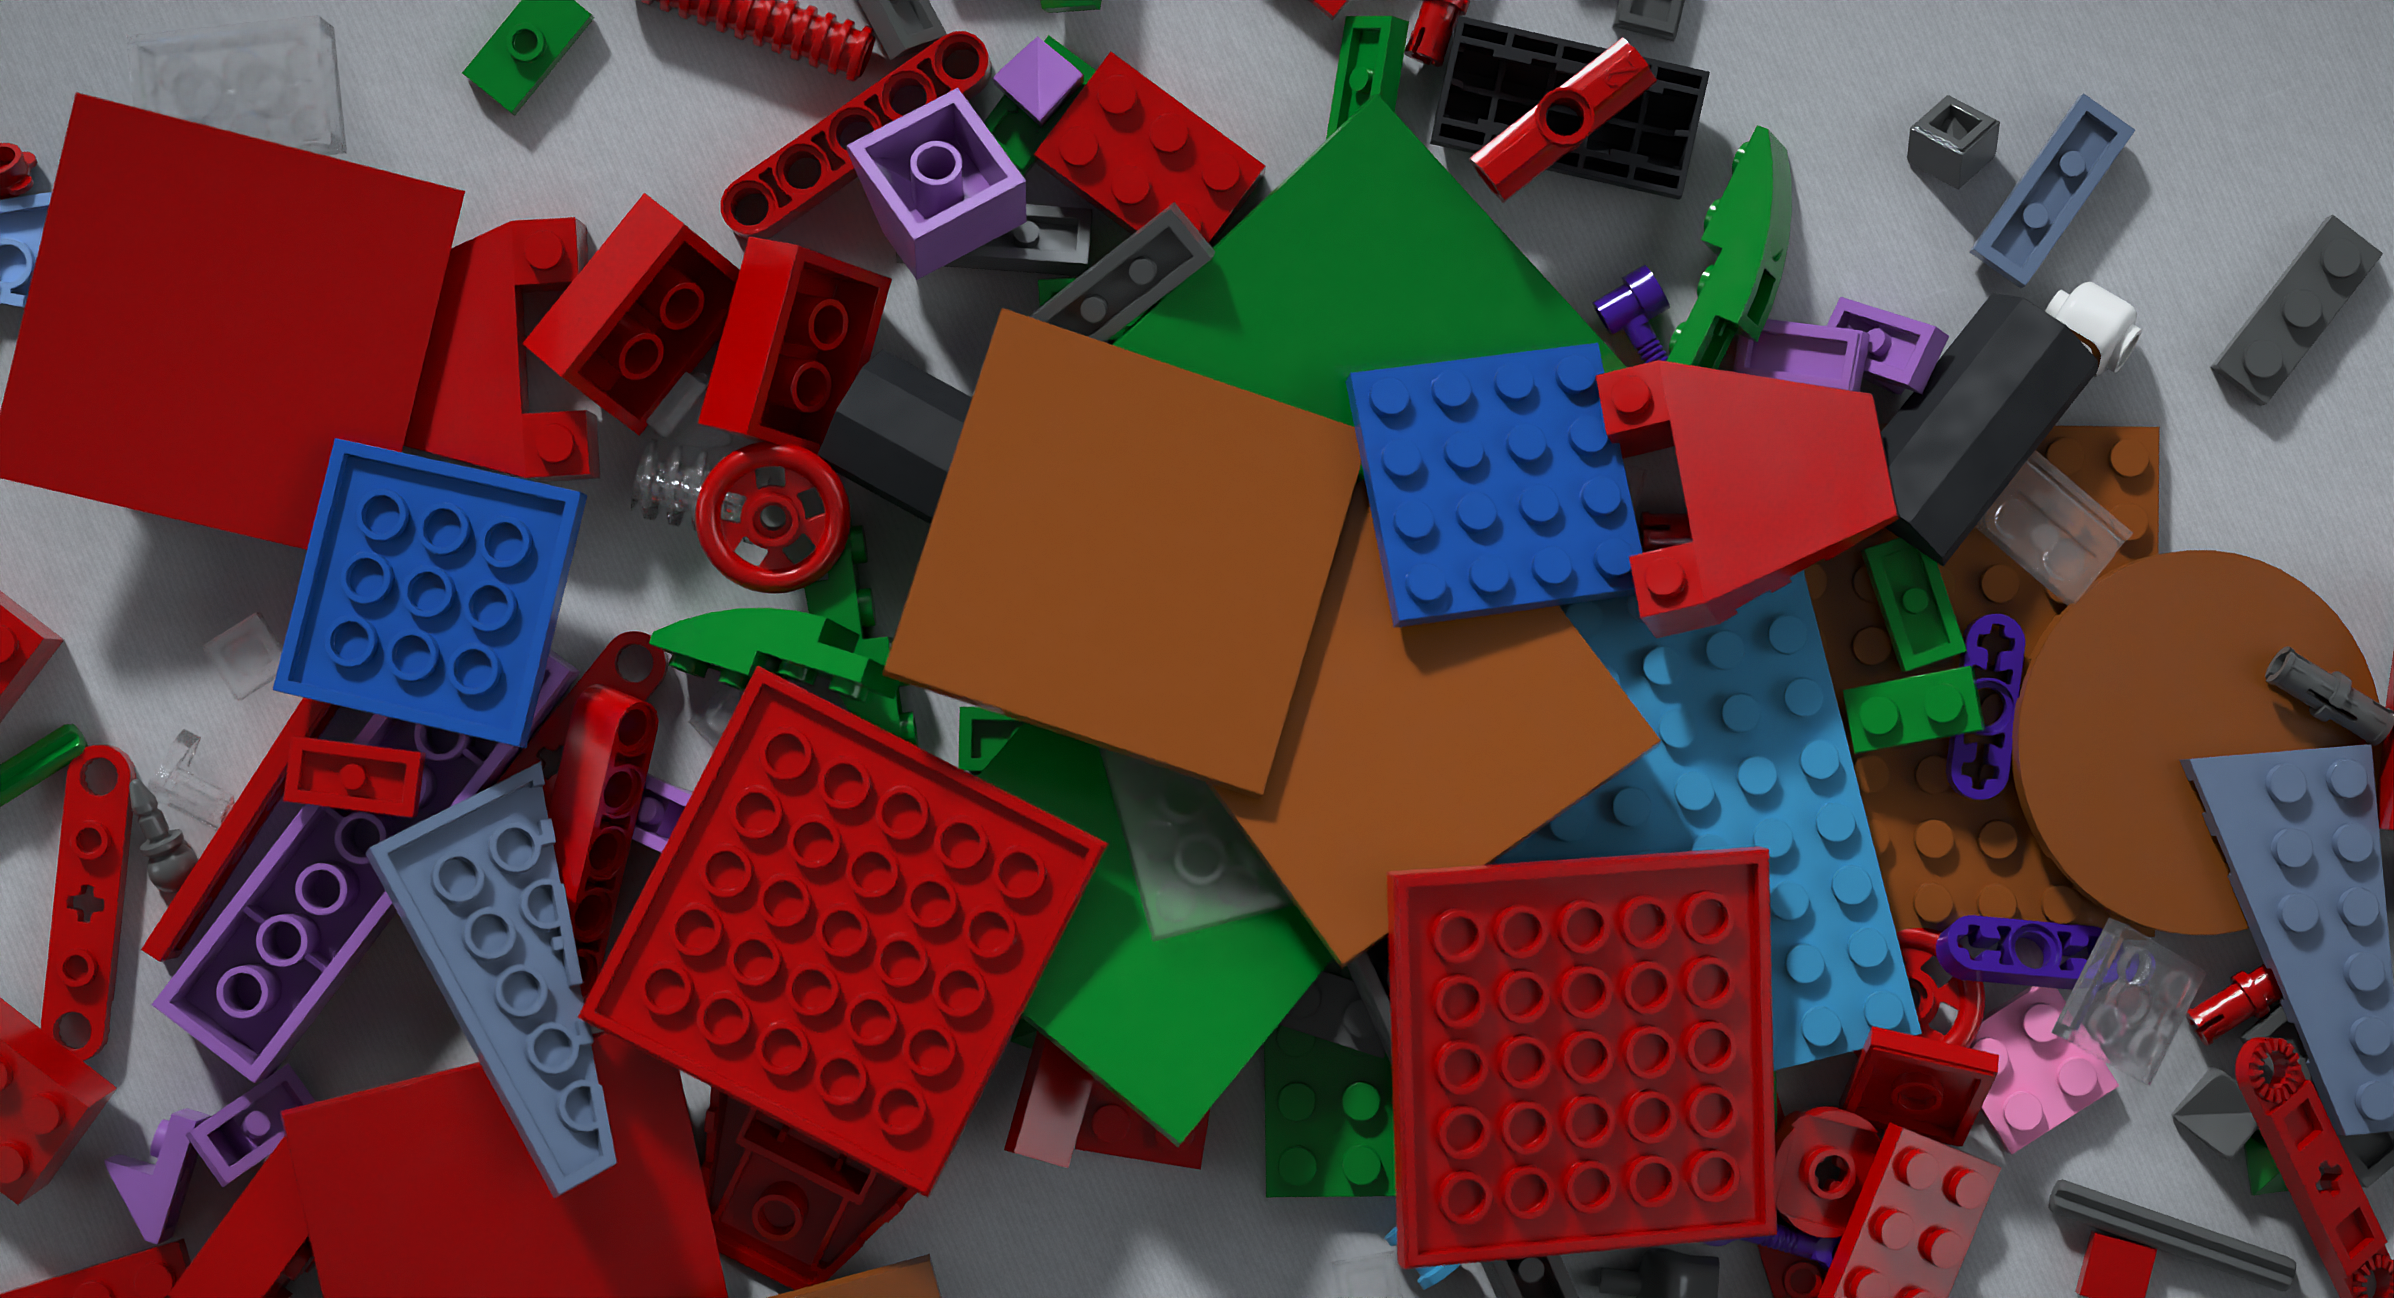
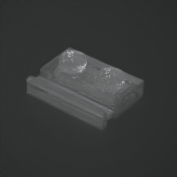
M2036 450L1975 526L2066 605L2075 604L2112 560L2116 551L2133 534L2132 531Z

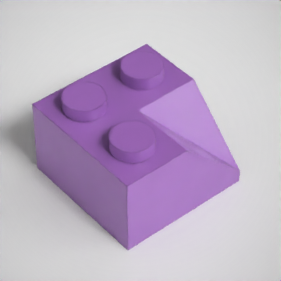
M958 88L847 145L848 155L883 234L916 280L1027 222L1026 180Z

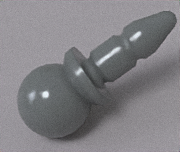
M134 779L129 784L131 808L134 814L138 815V823L145 838L148 839L139 849L143 856L149 857L147 864L149 879L161 891L178 893L198 862V858L192 849L181 844L184 839L182 830H169L162 810L157 808L158 801L154 794L140 780Z

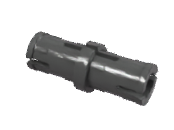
M2290 646L2282 648L2274 656L2265 674L2266 682L2276 685L2307 704L2310 714L2320 721L2331 719L2364 739L2367 744L2377 746L2387 737L2394 726V710L2382 706L2353 688L2352 681L2348 676L2339 671L2330 674L2296 653Z

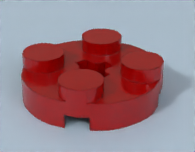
M1832 1106L1815 1107L1805 1112L1794 1111L1782 1120L1780 1129L1775 1133L1777 1212L1785 1222L1816 1237L1836 1238L1843 1236L1881 1143L1880 1138L1875 1133H1878V1131L1869 1121L1850 1111ZM1832 1155V1164L1840 1168V1174L1837 1180L1827 1179L1824 1188H1819L1818 1177L1815 1176L1816 1167L1824 1161L1825 1157Z

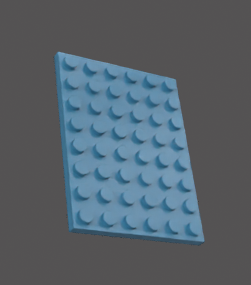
M1804 570L1790 578L1792 582L1772 593L1768 590L1736 609L1738 614L1721 624L1657 639L1640 618L1636 595L1559 605L1661 739V742L1657 748L1490 865L1759 846L1769 849L1774 1071L1863 1049L1872 1026L1914 1036L1922 1034Z

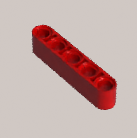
M954 31L944 35L733 181L725 189L720 201L721 214L725 223L740 238L748 240L749 236L768 239L856 179L858 175L848 152L840 145L841 134L849 124L854 122L867 123L875 131L902 117L903 115L893 110L892 104L895 94L901 88L906 86L922 88L927 93L925 104L956 88L961 91L967 101L976 96L988 85L992 74L991 60L984 43L976 35L966 31ZM969 50L979 57V66L971 77L955 79L945 72V62L953 52ZM802 158H812L821 165L819 180L814 186L807 189L795 188L788 181V173L791 166ZM750 194L765 196L769 209L766 217L756 225L746 226L739 223L736 217L738 203Z
M603 684L591 685L576 700L548 813V819L552 818L556 839L553 845L560 882L565 887L582 977L580 988L583 1000L588 997L601 971L659 722L657 711L652 704Z

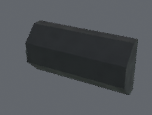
M1459 16L1446 66L1430 144L1475 154L1536 106L1548 92L1560 87L1607 49ZM1643 57L1657 82L1589 135L1578 148L1565 154L1546 170L1680 200L1684 191L1710 72ZM1555 105L1546 112V123L1555 134L1570 136L1578 132L1580 127L1579 117L1572 108L1565 105Z
M1992 293L1937 361L1923 393L1913 392L1881 432L1899 517L1898 520L1887 525L1885 528L1901 537L1905 542L1941 566L1947 563L2097 373L2098 360L2064 323L2025 298Z
M882 349L862 367L836 409L818 456L827 462L836 473L931 524L972 397Z

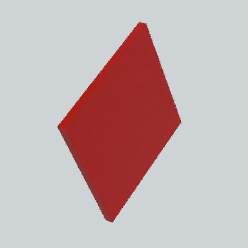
M76 92L0 411V478L307 550L335 438L402 453L465 191Z
M757 666L577 1018L928 1198L933 1192L1109 844Z
M1759 846L1387 872L1398 1265L1404 1269L1777 1235L1769 849Z
M604 1031L592 1034L594 1042L591 1044L598 1084L602 1085L616 1164L556 1198L553 1197L480 1062L280 1111L323 1298H728L680 1070Z

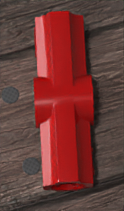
M1622 37L1560 87L1548 92L1536 106L1472 155L1469 161L1489 190L1502 203H1505L1565 154L1578 148L1589 135L1653 86L1657 79L1651 72L1648 63L1636 48L1631 46ZM1555 105H1565L1572 108L1579 117L1580 127L1578 132L1570 136L1555 134L1546 123L1547 110Z

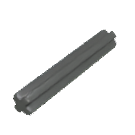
M2063 1179L2057 1180L2051 1191L2048 1208L2055 1214L2281 1292L2287 1291L2293 1282L2297 1265L2293 1259Z

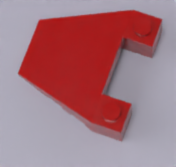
M576 217L510 221L451 248L403 446L535 482L600 479L597 415L587 410L529 413L526 346L522 344L525 341L523 293L564 291L588 263L587 227Z
M1661 360L1596 375L1606 434L1612 443H1620L1623 459L1674 446L1676 450L1693 542L1629 556L1640 618L1656 639L1721 624L1738 614L1736 609L1768 590L1772 593L1792 582L1790 578L1823 558L1825 561L1830 560L1899 519L1872 394Z
M711 1087L710 1105L706 1111L704 1132H707L705 1162L701 1166V1172L719 1253L793 1290L823 1283L854 1256L886 1222L889 1223L902 1211L905 1204L917 1194V1192Z

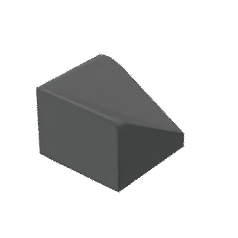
M1947 95L1910 127L1907 160L1914 167L1959 190L1994 158L1997 150L2000 121Z
M2212 1066L2171 1114L2172 1117L2216 1154L2227 1160H2231L2258 1129L2237 1082L2221 1069Z

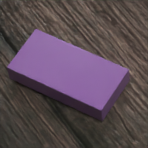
M1767 319L1758 342L1739 335L1733 372L1860 392L1870 334L1861 330Z

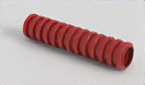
M641 0L643 4L649 6L654 1L659 2L660 9L667 13L675 8L678 10L679 17L686 20L691 15L696 16L697 23L702 26H707L710 22L715 23V29L723 34L728 29L734 31L735 38L739 40H744L747 36L752 37L755 46L762 47L765 43L771 44V50L774 53L781 54L784 50L790 52V58L795 61H799L802 57L808 58L811 67L818 68L821 64L827 65V71L830 74L837 75L839 71H843L846 73V79L851 82H855L858 77L860 78L863 75L875 43L873 28L865 26L862 31L855 29L854 21L846 19L843 24L836 21V14L828 12L823 17L818 15V9L815 6L809 5L806 10L799 8L800 3L798 0H788L787 3L781 0Z

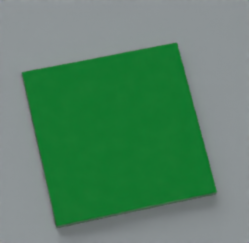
M1374 94L1213 247L1215 254L1209 262L1159 299L1112 344L1353 427L1354 422L1345 381L1349 374L1354 372L1591 343L1599 344L1604 373L1627 368L1378 94ZM1362 463L1355 485L1365 479Z
M1024 722L977 777L1109 845L1021 1017L1179 1147L1334 957L1206 782Z

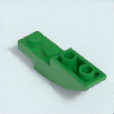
M1757 125L1750 140L1740 146L1733 159L1732 177L1722 197L1716 199L1706 213L1703 224L1704 233L1700 240L1718 258L1715 264H1711L1706 268L1699 280L1697 287L1698 298L1687 321L1680 323L1672 334L1667 362L1718 370L1735 333L1758 342L1771 312L1782 278L1789 245L1792 217V181L1787 149L1767 128Z
M851 520L846 546L836 564L829 570V579L819 580L804 587L809 614L826 617L859 634L860 637L854 654L870 658L885 666L893 643V637L885 636L867 639L866 627L876 626L875 604L872 589L860 588L857 565L868 563L867 544L863 525L852 526ZM900 681L894 699L868 692L865 702H861L840 695L850 713L918 747L915 715L913 711H902L899 687L910 686V684Z
M737 608L710 612L680 620L652 633L649 641L650 645L672 655L668 666L703 679L708 668L719 671L721 673L718 682L743 692L757 666L785 680L789 678L810 686H814L817 676L830 679L829 690L861 702H865L868 692L894 699L900 683L898 680L882 675L884 665L870 658L854 654L860 637L859 634L826 617L795 610Z

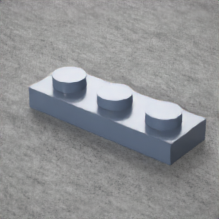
M2084 93L2080 95L1969 252L2019 288L2025 287L2131 138L2135 129Z

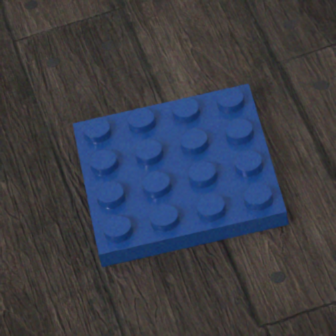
M1598 343L1349 374L1345 382L1394 628L1636 595L1629 556L1642 554L1643 552L1620 443H1612L1606 434L1596 375L1604 374Z
M335 438L273 690L526 749L587 495L579 491Z

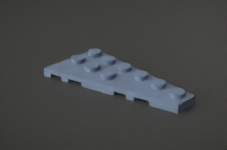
M2372 744L2180 760L2188 781H2194L2206 810V812L2202 813L2211 836H2217L2231 870L2228 878L2266 968L2272 969L2284 998L2280 1000L2288 1022L2294 1023L2308 1055V1060L2305 1063L2336 1134L2348 1136L2394 1131V985Z
M539 762L370 847L365 854L553 1197L556 1198L615 1165L616 1157L602 1085L598 1084L591 1047V1044L594 1042L591 1025L577 1018L584 1005L580 988L582 977L565 887L560 882L553 845L556 839L552 818L548 819L543 792L545 781L542 765Z

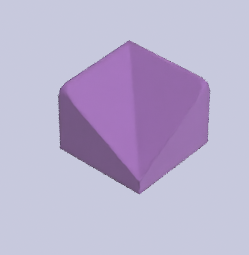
M1037 36L992 79L996 87L1042 127L1084 82V75Z

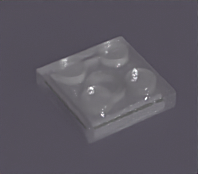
M2108 918L2051 1033L2131 1078L2150 1086L2207 972L2130 926Z

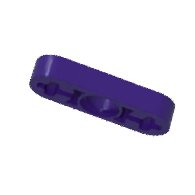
M2003 614L1983 615L1974 619L1966 627L1962 637L1967 651L1960 653L1958 668L1972 666L1980 670L1987 669L1988 651L1983 647L1977 646V639L1979 635L1989 634L1992 624L1999 626V637L2009 639L2010 645L2008 651L1997 652L1994 663V671L2007 670L2006 683L1995 678L1976 679L1978 689L1989 688L1994 690L2001 697L2003 703L2002 714L1995 723L1985 726V731L1972 733L1980 736L1999 734L1998 747L1992 744H1984L1983 763L1993 766L1994 774L1992 779H1982L1979 789L1972 788V778L1962 775L1961 767L1963 762L1969 763L1974 761L1977 742L1964 743V734L1952 736L1949 739L1946 764L1947 780L1956 793L1969 799L1983 800L1994 797L2003 790L2009 778L2012 756V729L2015 705L2020 692L2025 636L2020 625L2011 617Z
M1968 915L1957 919L1938 937L1936 943V955L1942 968L1951 976L1968 981L2091 991L2101 987L2119 972L2122 965V951L2117 940L2108 931L2095 926ZM1968 936L1969 945L1974 948L1989 949L1997 942L1998 945L1996 951H1983L1971 960L1968 949L1958 947L1957 942L1963 937ZM2017 939H2030L2040 947L2043 953V965L2041 968H2029L2018 959L2015 952ZM2085 947H2087L2089 957L2099 959L2100 965L2094 970H2091L2089 961L2082 958L2070 957L2060 965L2062 956H2074Z

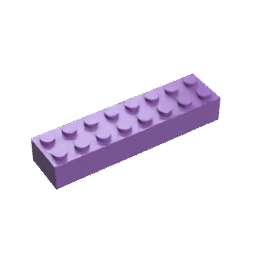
M550 649L529 739L581 673L552 649ZM374 714L352 743L426 752L418 816L412 818L305 804L151 1005L251 1082L257 1083L271 1076L397 913L367 858L366 851L370 847L495 785L522 750L521 747Z

